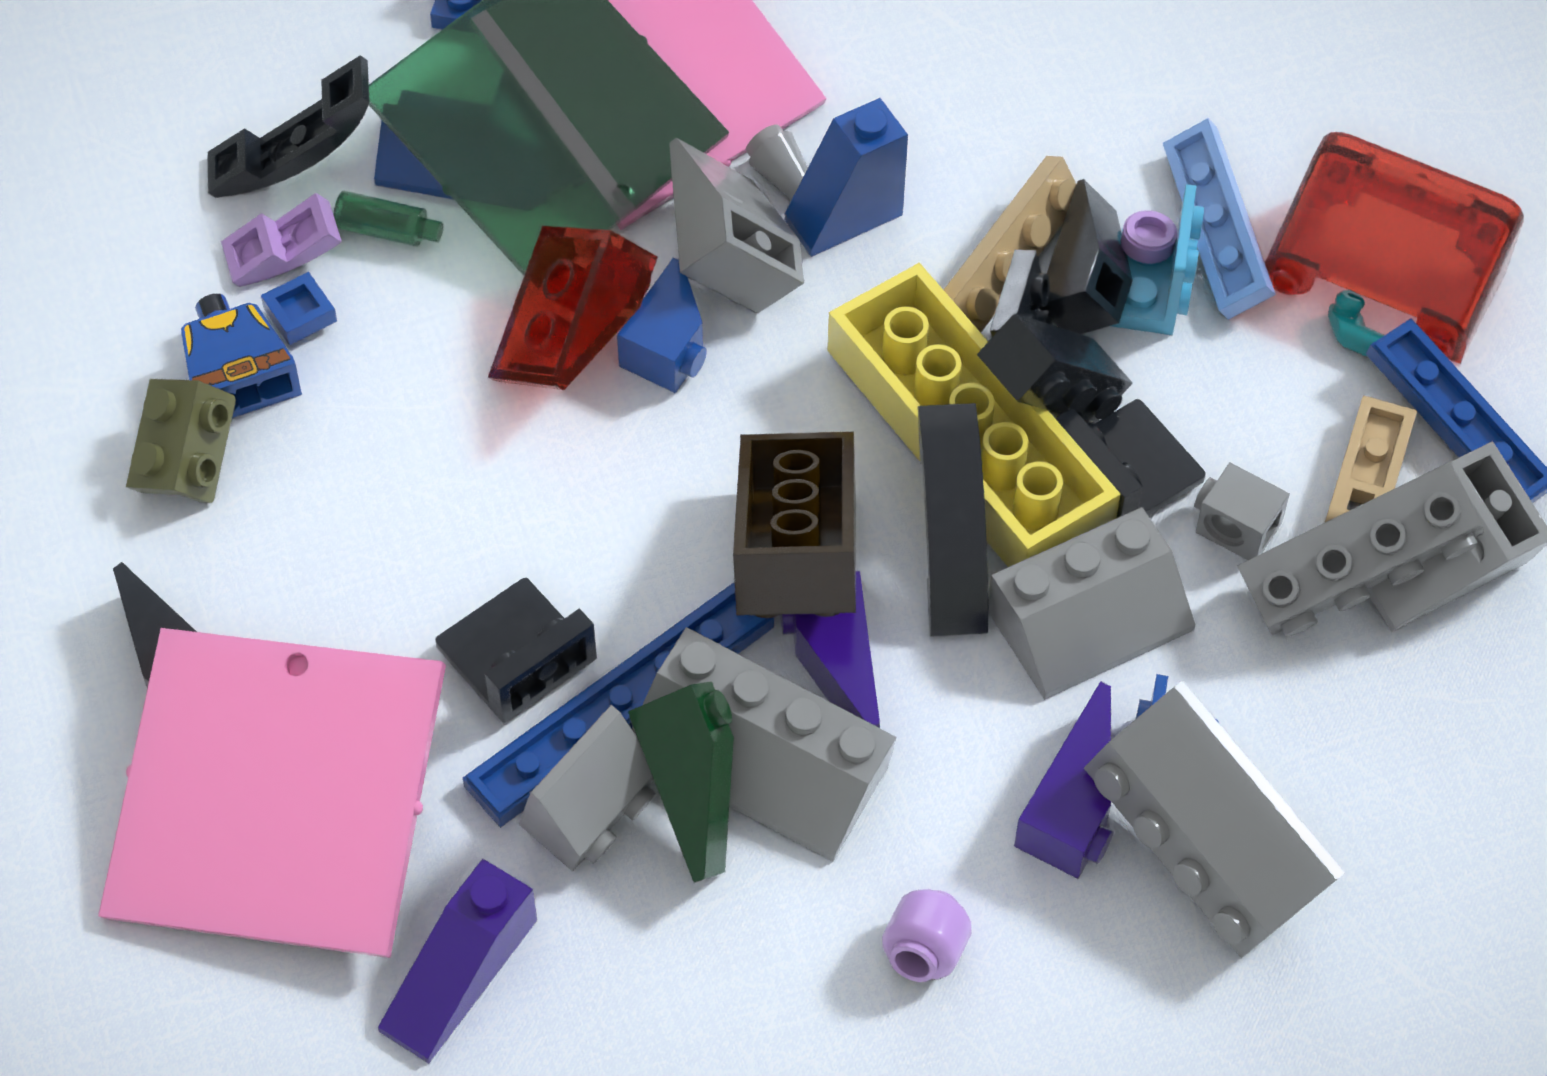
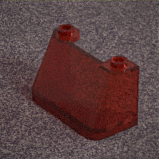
M1330 132L1324 135L1312 156L1265 259V265L1273 288L1282 294H1305L1311 290L1318 277L1416 317V324L1449 360L1461 364L1507 272L1524 223V214L1521 207L1514 200L1501 193L1344 132Z

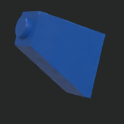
M881 98L833 118L785 212L786 223L799 238L801 244L811 257L903 215L908 134Z

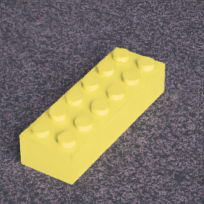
M919 262L829 312L827 351L919 461L920 447L917 407L976 403L983 472L987 543L1007 567L1116 519L1121 495L1119 491L1048 410L1015 400L977 356L979 351L988 343L986 338Z

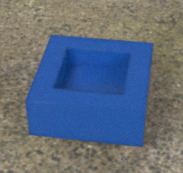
M309 271L260 295L264 310L289 345L337 322L335 308Z

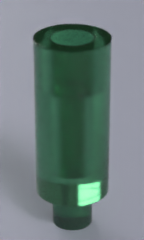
M345 190L340 192L333 213L338 229L418 247L423 239L438 243L443 233V222L428 219L427 210L424 208Z

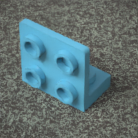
M1185 185L1177 227V238L1172 255L1162 262L1153 264L1136 261L1127 255L1133 281L1120 322L1111 325V327L1173 335L1177 314H1188L1192 283H1194L1199 254L1197 244L1200 239L1204 216V207L1194 206L1196 185Z

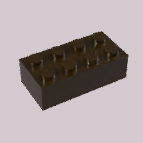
M854 432L740 435L733 547L736 615L773 618L781 614H815L821 617H830L839 613H856Z

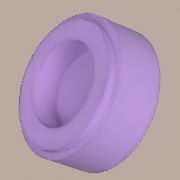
M1139 211L1126 219L1121 235V246L1124 252L1136 261L1148 264L1159 263L1172 255L1177 238V228L1173 221L1164 214L1155 211Z

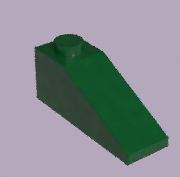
M711 681L691 684L628 711L693 883L725 872L734 737L729 726L732 722L730 706L725 696L719 690H715Z

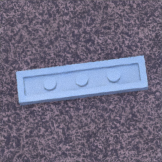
M1207 118L1162 144L1181 200L1183 201L1186 184L1197 186L1194 206L1204 207L1202 229L1197 248L1218 310L1229 320L1276 294L1218 128Z

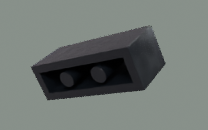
M1016 313L1006 321L977 354L1017 402L1061 414L1074 408L1084 420L1095 423L1111 415L1120 406L1122 395L1133 384L1094 338Z

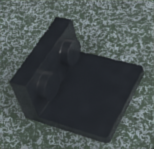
M1140 399L1128 403L1094 424L1086 423L1074 408L1055 418L1121 494L1116 519L1141 507L1149 516L1199 486L1205 480L1206 472Z
M528 578L520 579L435 638L437 649L503 724L597 659L594 623L580 608L564 618Z

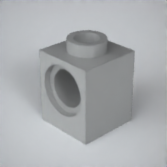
M1229 462L1218 480L1209 477L1197 495L1194 507L1200 510L1195 533L1246 560H1250L1263 553L1281 526L1290 493Z

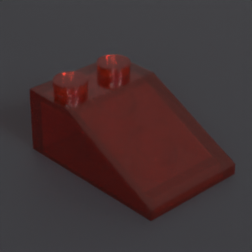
M542 225L488 378L496 382L565 390L638 311L644 295L650 286L651 275L658 256L612 230Z

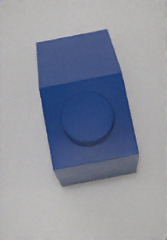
M673 257L617 334L619 367L674 393L678 391L688 376L693 378L698 374L705 361L707 349L703 347V323L689 279L680 273L679 260Z

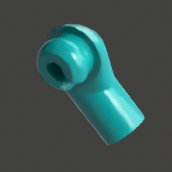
M1349 290L1341 291L1336 295L1335 303L1329 306L1328 318L1336 339L1343 347L1368 357L1366 352L1370 345L1383 337L1384 334L1365 326L1363 316L1360 313L1365 305L1362 296Z

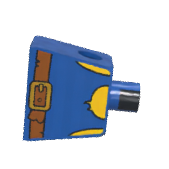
M218 293L206 295L196 303L195 310L199 319L185 323L181 328L189 380H199L234 395L236 402L232 418L302 395L293 356L257 304L246 303L230 308L226 297Z

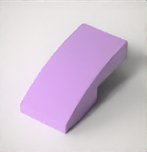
M317 193L276 221L261 213L221 241L232 282L239 287L257 283L293 270L319 257L342 242L330 202Z

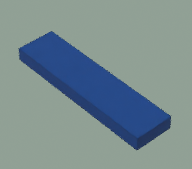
M1412 318L1370 345L1366 352L1369 359L1413 408L1417 410L1458 458L1493 441L1532 503L1547 494V467Z

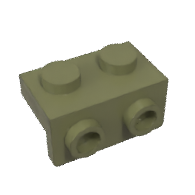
M150 379L126 487L140 493L182 495L201 503H212L215 498L236 402L235 396L199 380Z

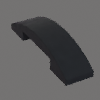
M359 55L321 79V100L262 137H258L244 128L207 152L208 194L218 198L247 193L271 186L305 171L336 150L357 128L370 103L368 60Z
M976 403L918 406L920 464L923 467L928 560L930 636L987 634V538Z

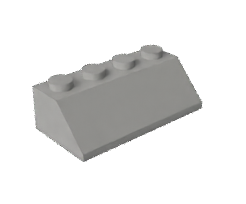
M686 627L658 670L643 705L691 684L712 681L715 690H719L725 696L732 713V722L729 726L734 737L729 807L833 862L888 769L897 737Z
M1183 681L1174 686L1109 741L1084 767L1094 780L1099 792L1115 805L1133 827L1138 839L1154 852L1173 875L1177 886L1193 899L1212 922L1219 937L1230 944L1241 958L1344 874L1339 865Z

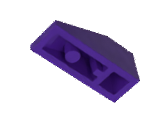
M856 571V613H839L830 617H821L815 614H781L782 634H793L796 657L830 703L880 728L860 571Z
M1100 681L1019 817L1014 847L1079 879L1089 860L1096 864L1101 861L1114 834L1113 831L1106 828L1111 801L1099 792L1094 780L1084 769L1103 747L1111 741L1110 685Z
M482 858L445 906L378 1026L379 1032L425 1062L430 1063L537 922L533 888Z

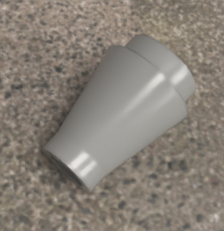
M771 125L757 133L748 143L746 152L750 156L749 164L791 201L808 167L792 132L783 131L779 125Z

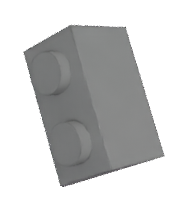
M611 705L532 790L519 825L571 871H574L585 858L592 864L596 863L617 838L610 831L624 814L633 821L656 795L650 788L653 776L639 740L616 708Z

